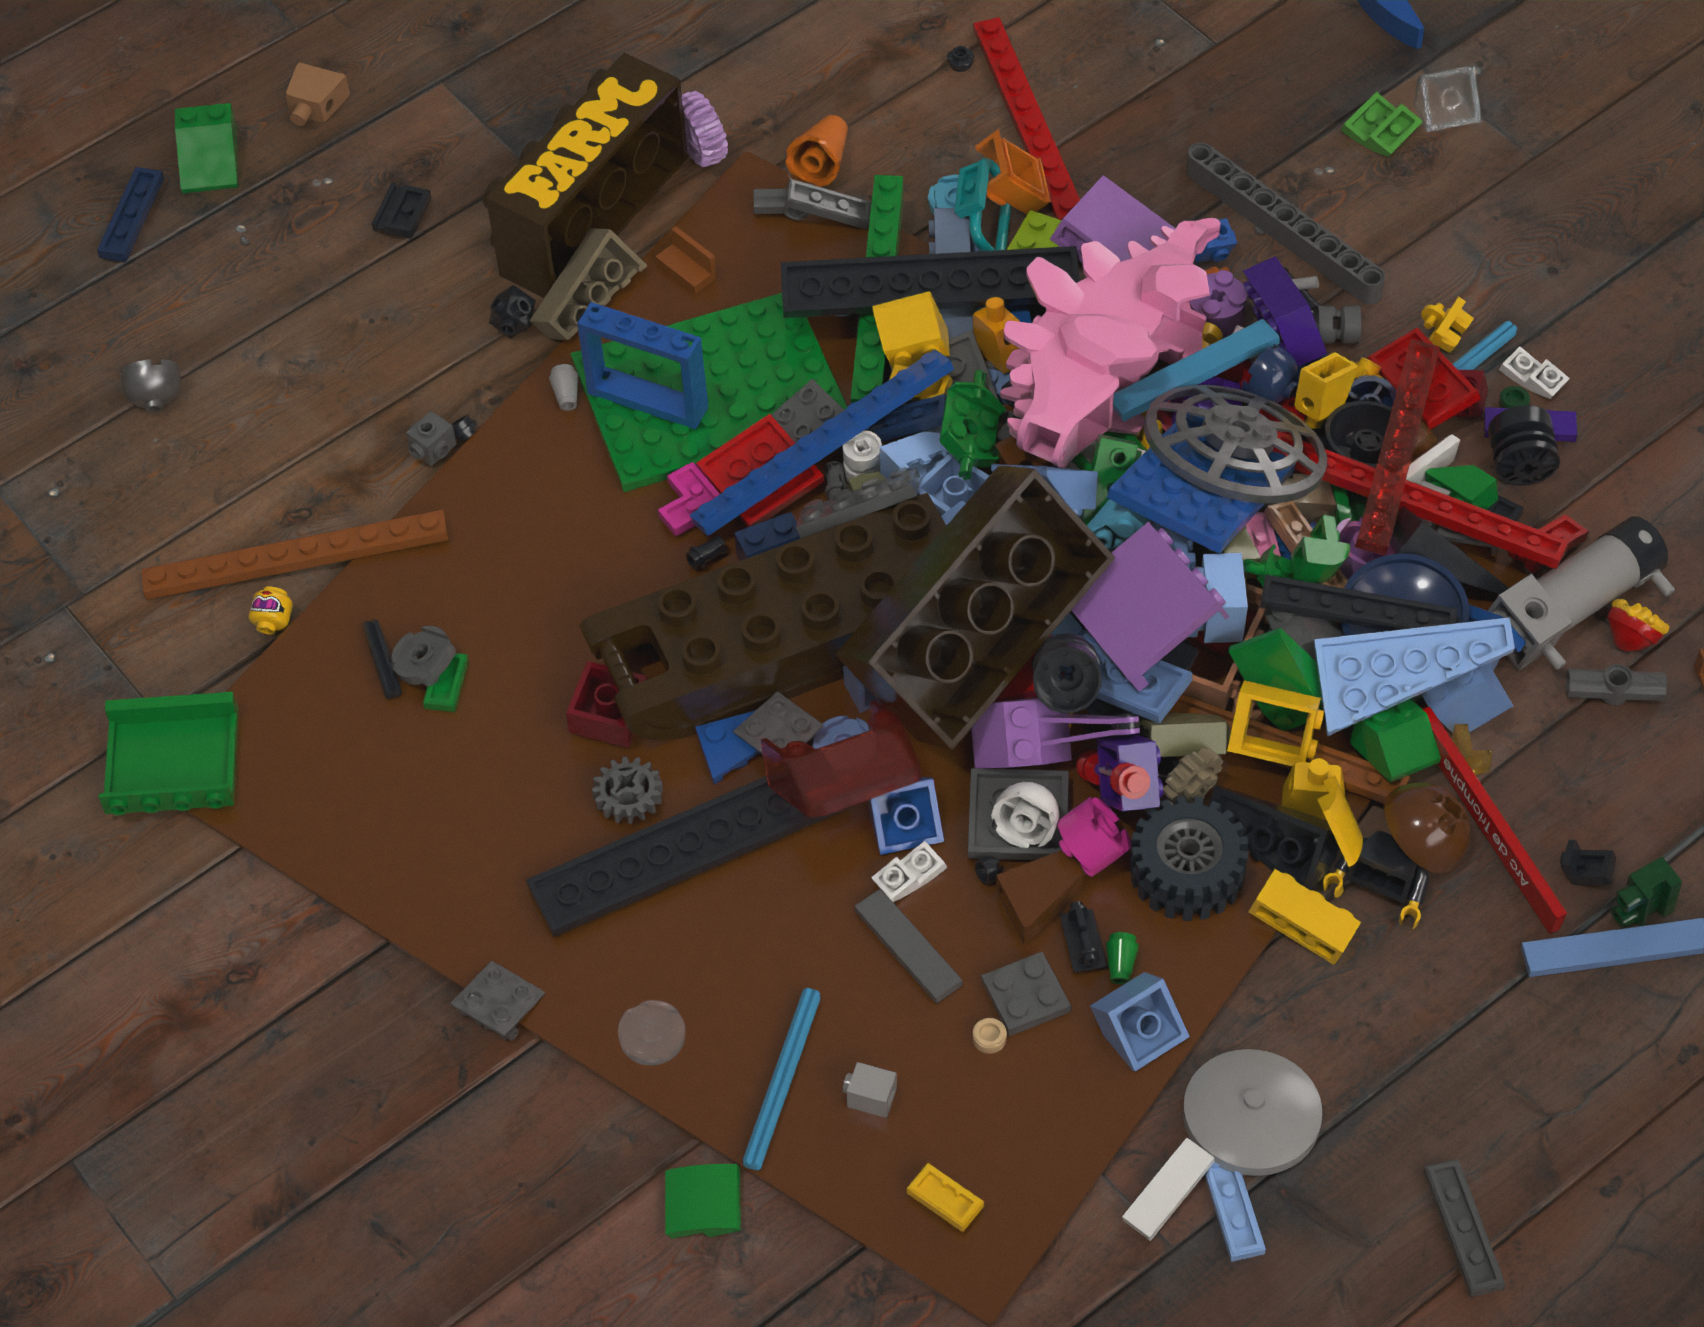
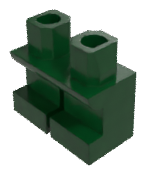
M1662 856L1628 876L1626 887L1616 892L1615 898L1618 905L1612 908L1611 915L1622 929L1635 922L1639 927L1644 926L1647 915L1658 911L1662 918L1674 912L1683 881Z

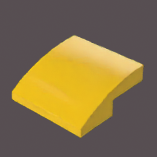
M1334 775L1323 781L1329 794L1317 800L1348 867L1355 865L1360 856L1363 838L1361 830Z

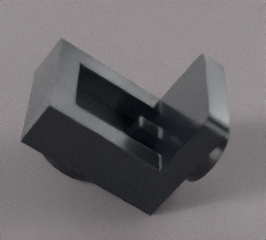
M1568 840L1566 851H1563L1561 854L1560 864L1571 884L1610 885L1617 857L1613 850H1581L1576 840Z

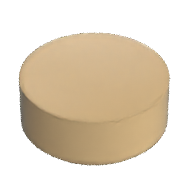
M985 1018L975 1024L973 1028V1043L979 1051L992 1054L1000 1051L1005 1046L1007 1031L1001 1021L994 1018Z

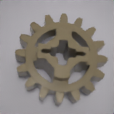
M1210 747L1207 749L1201 748L1198 754L1194 751L1191 756H1184L1180 759L1176 768L1168 774L1165 781L1167 785L1163 787L1161 798L1163 800L1168 799L1171 805H1175L1177 797L1186 796V803H1193L1195 796L1204 798L1205 794L1216 785L1218 779L1216 774L1223 769L1221 766L1223 760Z

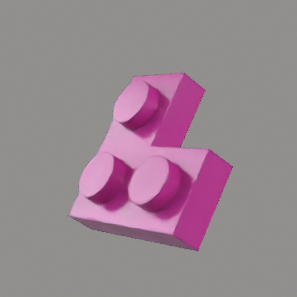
M693 462L667 475L668 484L680 498L658 509L659 518L675 537L695 526L689 516L690 514L698 510L702 504L720 495Z

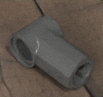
M786 187L785 189H754V214L785 213L792 220H803L809 215V213L785 207Z

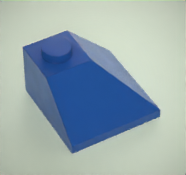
M894 777L864 784L869 815L880 855L915 848L924 841L928 845L944 842L932 777Z

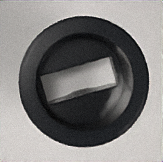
M987 856L975 861L976 874L984 885L995 882L996 875L1003 872V868L998 869L996 863H999L1000 860L995 857Z

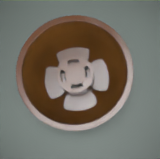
M1424 782L1400 786L1387 795L1384 804L1386 822L1393 838L1403 852L1417 865L1432 873L1444 874L1455 868L1464 857L1470 841V822L1461 802L1445 788Z

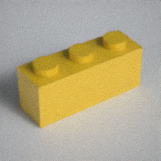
M1274 869L1248 911L1253 916L1333 965L1338 961L1361 923L1348 910L1334 906L1326 901L1320 893L1308 890L1297 883L1291 875L1281 873Z

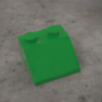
M1408 699L1354 724L1349 743L1390 783L1437 764L1441 760L1428 715L1412 699Z

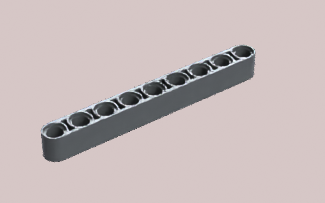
M1199 142L1189 147L1187 175L1192 180L1360 302L1371 305L1378 303L1382 299L1385 273L1380 267L1212 146Z

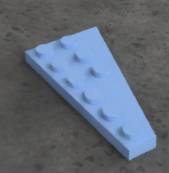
M1510 617L1314 639L1327 736L1512 653L1515 647Z

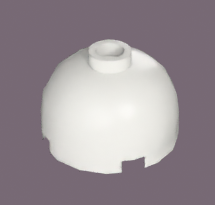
M1024 781L1011 785L1004 790L998 797L991 814L992 820L994 819L997 824V833L1008 843L1020 848H1028L1030 844H1039L1038 847L1044 846L1052 839L1060 816L1058 803L1048 789L1040 784Z

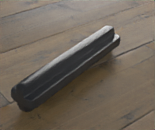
M376 619L365 621L362 627L385 697L387 699L399 697L402 694L396 672L393 669L394 666L379 621Z

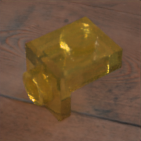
M1455 724L1451 739L1475 775L1489 772L1493 758L1492 750L1473 751L1468 724Z

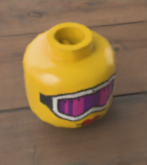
M267 586L263 590L257 591L253 596L248 618L257 627L256 630L258 632L273 635L275 631L284 630L288 626L293 603L285 590Z

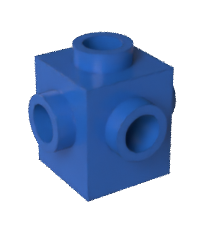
M1227 218L1219 220V236L1208 242L1204 251L1195 256L1196 263L1211 260L1220 262L1229 257V253L1236 246L1237 241Z

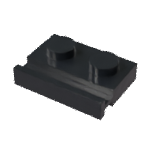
M392 182L372 222L373 231L383 230L385 234L412 239L431 201V191L407 185L399 187L396 186V183Z

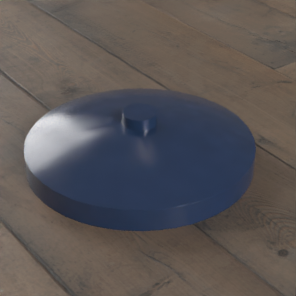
M1391 554L1376 558L1359 568L1344 587L1350 590L1457 608L1455 623L1469 621L1468 599L1459 580L1443 565L1423 556ZM1339 622L1343 636L1387 631Z

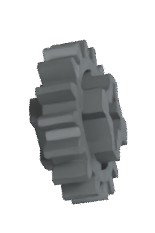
M626 756L623 757L621 764L611 760L610 769L600 768L601 777H594L595 787L592 788V793L597 810L603 809L605 818L613 814L616 823H619L624 817L627 818L629 824H632L633 817L638 816L643 821L645 820L644 812L648 811L653 814L656 812L655 803L661 804L663 784L660 781L659 771H652V764L650 762L642 766L640 758L637 757L633 763H629ZM646 783L649 786V790L647 793L644 791ZM608 787L611 788V790H610V794H611V795H610L609 797L607 796V789H608Z

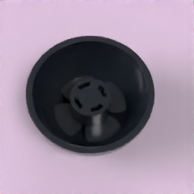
M1354 401L1343 404L1329 415L1325 425L1327 450L1390 474L1398 471L1408 461L1416 444L1415 431L1407 418L1397 410L1378 402Z

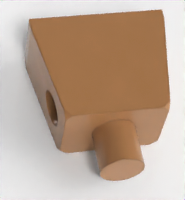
M299 62L286 91V100L289 112L291 113L290 120L297 126H304L308 119L326 122L350 95L346 75Z

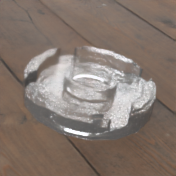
M648 1000L641 1002V1005L636 1006L634 1009L633 1007L628 1009L619 1022L618 1039L622 1051L629 1059L642 1065H658L668 1062L680 1052L685 1043L686 1028L682 1017L674 1006L663 1001Z

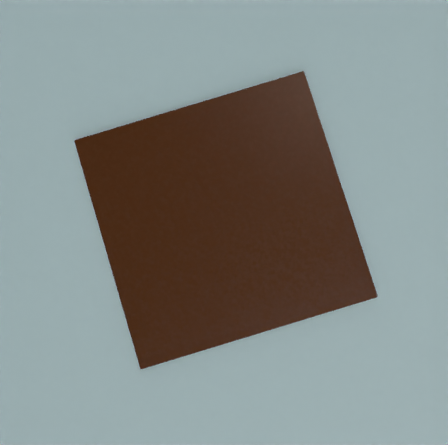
M745 152L673 226L678 227L714 255L717 279L695 295L656 264L655 256L672 244L670 229L642 258L648 266L631 277V282L624 288H620L615 292L605 307L667 326L782 293L781 262L866 258L869 225L865 230L810 213L803 220H792L785 213L754 214V189H785L789 179L808 184L811 183L750 152ZM901 230L898 256L929 254V243ZM1041 304L1026 305L1030 317L1034 313L1041 315L1046 313V307ZM860 314L807 317L848 408L851 404ZM577 331L569 340H563L392 518L397 519L444 510L449 540L353 559L226 691L234 693L239 709L234 806H223L218 809L209 807L191 808L185 812L462 990L491 961L545 992V995L517 1025L732 1163L737 1164L746 1172L985 1325H993L1278 932V930L1248 912L1273 871L1261 861H1256L1248 850L1244 885L1241 892L1238 891L1235 902L1231 905L1226 901L1225 911L1218 915L1214 909H1211L1208 919L1200 920L1199 913L1192 914V921H1182L1183 913L1175 912L1174 919L1165 917V908L1160 907L1155 912L1149 908L1150 898H1147L1145 901L1139 898L1138 887L1133 888L1131 882L1130 849L1093 877L1086 873L1083 876L1082 891L1031 942L1023 944L996 893V881L984 885L979 880L975 871V861L979 859L968 858L971 768H974L971 729L953 750L919 742L883 704L860 713L844 685L843 678L792 697L789 700L822 724L828 719L837 716H848V719L856 720V718L864 720L873 729L876 736V755L871 764L861 772L851 775H836L851 801V808L553 937L527 887L526 879L814 756L813 739H810L803 745L800 751H796L794 757H790L783 763L781 769L771 771L764 763L767 757L759 753L748 760L746 766L739 770L733 769L723 775V780L714 785L697 734L673 740H652L635 734L630 748L569 733L566 711L586 662L590 661L605 665L603 659L597 660L592 654L579 627L580 623L593 614L738 562L734 532L747 528L737 516L709 536L694 526L675 537L659 518L658 509L680 498L668 484V480L623 492L579 378L577 407L570 411H563L559 408L549 381L553 367L561 364L573 366L570 353L581 350L579 332ZM601 337L602 344L612 341ZM889 361L887 362L886 382L889 381L892 373ZM1158 361L1149 374L1141 377L1140 380L1168 367V365ZM1001 403L1008 411L1013 412L1014 406ZM914 433L881 442L882 446L912 436ZM836 449L814 465L824 475V482L770 519L792 512L798 523L802 509H805L804 506L807 503L817 499H821L822 502L829 500L825 493L827 480L824 466H827V463L831 461H839L843 464V452L839 453ZM1036 456L1042 466L1057 467L1052 462ZM977 467L978 469L989 475L990 467ZM1294 470V472H1293L1292 474H1305V473H1302V472H1299V471H1297V470ZM1346 489L1348 497L1362 496ZM1367 498L1372 521L1385 528L1391 536L1400 510ZM1438 524L1434 527L1435 531L1438 529ZM716 535L720 536L725 542V545L721 546V548L727 547V552L707 562L705 568L693 569L686 559V553L689 552V548L691 546L698 547ZM1451 542L1509 588L1530 574L1534 577L1537 572L1531 573L1525 569V564L1520 560L1515 561L1509 557L1507 550L1499 548L1498 554L1493 555L1491 554V547ZM1460 582L1466 593L1468 604L1486 611L1489 610L1500 595ZM372 619L379 621L391 659L396 644L409 632L415 635L418 632H422L423 630L420 627L435 626L442 629L455 647L456 653L468 654L469 659L456 712L424 709L423 701L427 686L423 684H408L402 681L398 675L397 678L402 694L399 697L387 699L364 634L363 623ZM1266 623L1264 624V627L1262 629L1264 633L1269 628V625ZM1187 637L1186 639H1188L1190 645L1199 650V655L1190 669L1192 675L1223 685L1234 662L1230 653L1222 658L1192 637ZM655 648L623 654L631 672L646 675L648 679L666 673ZM420 654L418 656V659L424 657L426 654ZM1241 675L1238 681H1241V687H1242V684H1243V682H1244V678H1243L1242 675ZM1230 698L1224 710L1233 712L1234 699ZM1425 701L1418 705L1421 709L1428 707ZM1264 715L1261 723L1279 729ZM1072 723L1070 737L1089 734L1079 723ZM1353 728L1342 729L1327 736L1326 730L1314 731L1312 739L1318 740L1319 744L1366 760L1349 743ZM1285 731L1302 738L1304 735V731ZM1096 739L1070 742L1072 760L1020 767L985 768L1068 771V813L1089 797L1091 799L1094 797L1100 799V785L1083 780L1076 770L1077 759L1084 751L1097 750ZM1226 747V754H1217L1223 760L1221 764L1223 769L1216 774L1218 776L1216 785L1282 806L1283 786L1291 771L1290 769L1259 758L1227 751L1228 747ZM626 756L629 763H633L637 757L640 758L642 766L650 762L652 764V771H659L660 781L663 784L661 804L655 803L656 812L654 814L648 811L644 812L645 820L643 821L638 816L633 817L632 824H629L627 818L624 817L619 823H616L613 814L605 818L603 809L597 810L592 793V788L595 787L594 777H601L600 768L610 769L611 760L621 764L623 757ZM1175 756V757H1176L1177 760L1180 762V759H1182L1184 756ZM894 777H932L934 780L944 842L930 844L929 846L944 861L947 868L921 888L893 903L963 980L962 987L937 1004L934 1003L855 913V905L880 889L871 877L894 858L898 857L901 861L915 849L911 848L880 855L869 815L864 788L865 783ZM646 783L644 791L647 793L649 790V786ZM1214 786L1205 794L1203 805L1209 806ZM608 787V789H607V796H608V797L611 795V794H610V790H611L610 787ZM1345 790V798L1357 822L1373 799ZM1109 806L1119 818L1115 822L1120 832L1126 829L1132 842L1137 822L1140 818L1145 820L1146 811L1150 808L1121 811ZM1190 852L1183 853L1188 856L1195 855ZM999 859L1000 862L996 864L998 869L1003 868V872H1006L1034 860ZM1081 901L1084 906L1093 910L1107 968L1073 973L1060 920V914L1068 913L1071 903ZM1115 932L1131 933L1136 936V943L1139 944L1130 981L1143 972L1163 978L1190 1036L1137 1071L1131 1070L1104 1037L1090 1008L1092 1004L1123 986L1110 982L1106 942L1109 941V935ZM1043 952L1071 1005V1012L1012 1036H1009L1007 1033L1005 1046L996 1053L987 1054L979 1051L973 1043V1028L975 1024L985 1018H994L1001 1021L981 983V975ZM805 988L815 989L820 992V1002L762 1167L758 1171L748 1169L743 1165V1157L802 991ZM857 1062L897 1073V1091L887 1118L847 1107V1094L843 1093V1085L846 1075L848 1073L853 1074ZM927 1163L984 1201L983 1209L964 1232H961L907 1194V1187Z

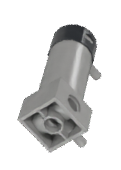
M1631 516L1598 537L1597 541L1561 563L1557 569H1552L1537 580L1530 574L1501 593L1488 611L1504 618L1510 617L1511 626L1526 641L1520 652L1513 651L1506 655L1514 666L1520 671L1544 655L1555 669L1562 668L1566 661L1554 648L1561 636L1567 630L1629 589L1638 588L1648 580H1651L1665 597L1671 595L1675 588L1660 572L1667 565L1668 550L1658 530L1647 520Z

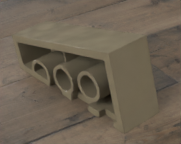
M590 228L530 319V322L548 339L569 340L578 331L577 323L590 302L605 306L615 292L631 282L630 278L637 272H641L648 265L610 229Z

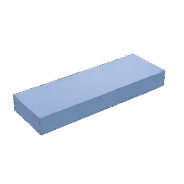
M1214 1162L1204 1177L1231 1262L1264 1255L1266 1248L1242 1174L1236 1171L1225 1170Z

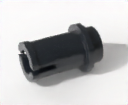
M716 535L698 547L691 546L689 552L686 553V559L693 569H703L707 562L721 554H725L727 547L721 548V546L725 545V542L720 536Z

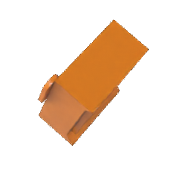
M999 129L975 146L976 151L992 159L1000 167L1001 173L988 182L986 194L988 199L1000 206L1008 203L1026 215L1030 210L1037 212L1051 202L1041 158H1035L1005 138L1002 139Z

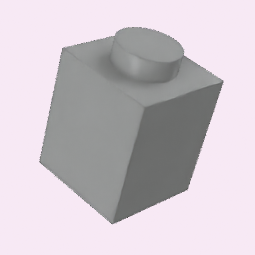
M857 1062L853 1074L848 1073L846 1075L843 1085V1093L847 1094V1107L887 1118L897 1091V1073Z

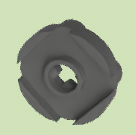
M435 626L420 627L423 630L422 632H418L415 635L409 632L399 640L392 652L391 660L394 662V671L402 681L413 685L423 684L431 686L438 681L439 675L448 667L456 654V649L442 629ZM420 654H426L424 657L418 659V656Z

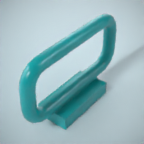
M982 158L976 163L959 169L954 212L960 219L970 216V235L980 251L1007 250L1011 205L1006 203L1004 206H1000L995 249L984 238L981 231L982 210H985L989 173L993 177L1001 173L1000 167L992 159Z

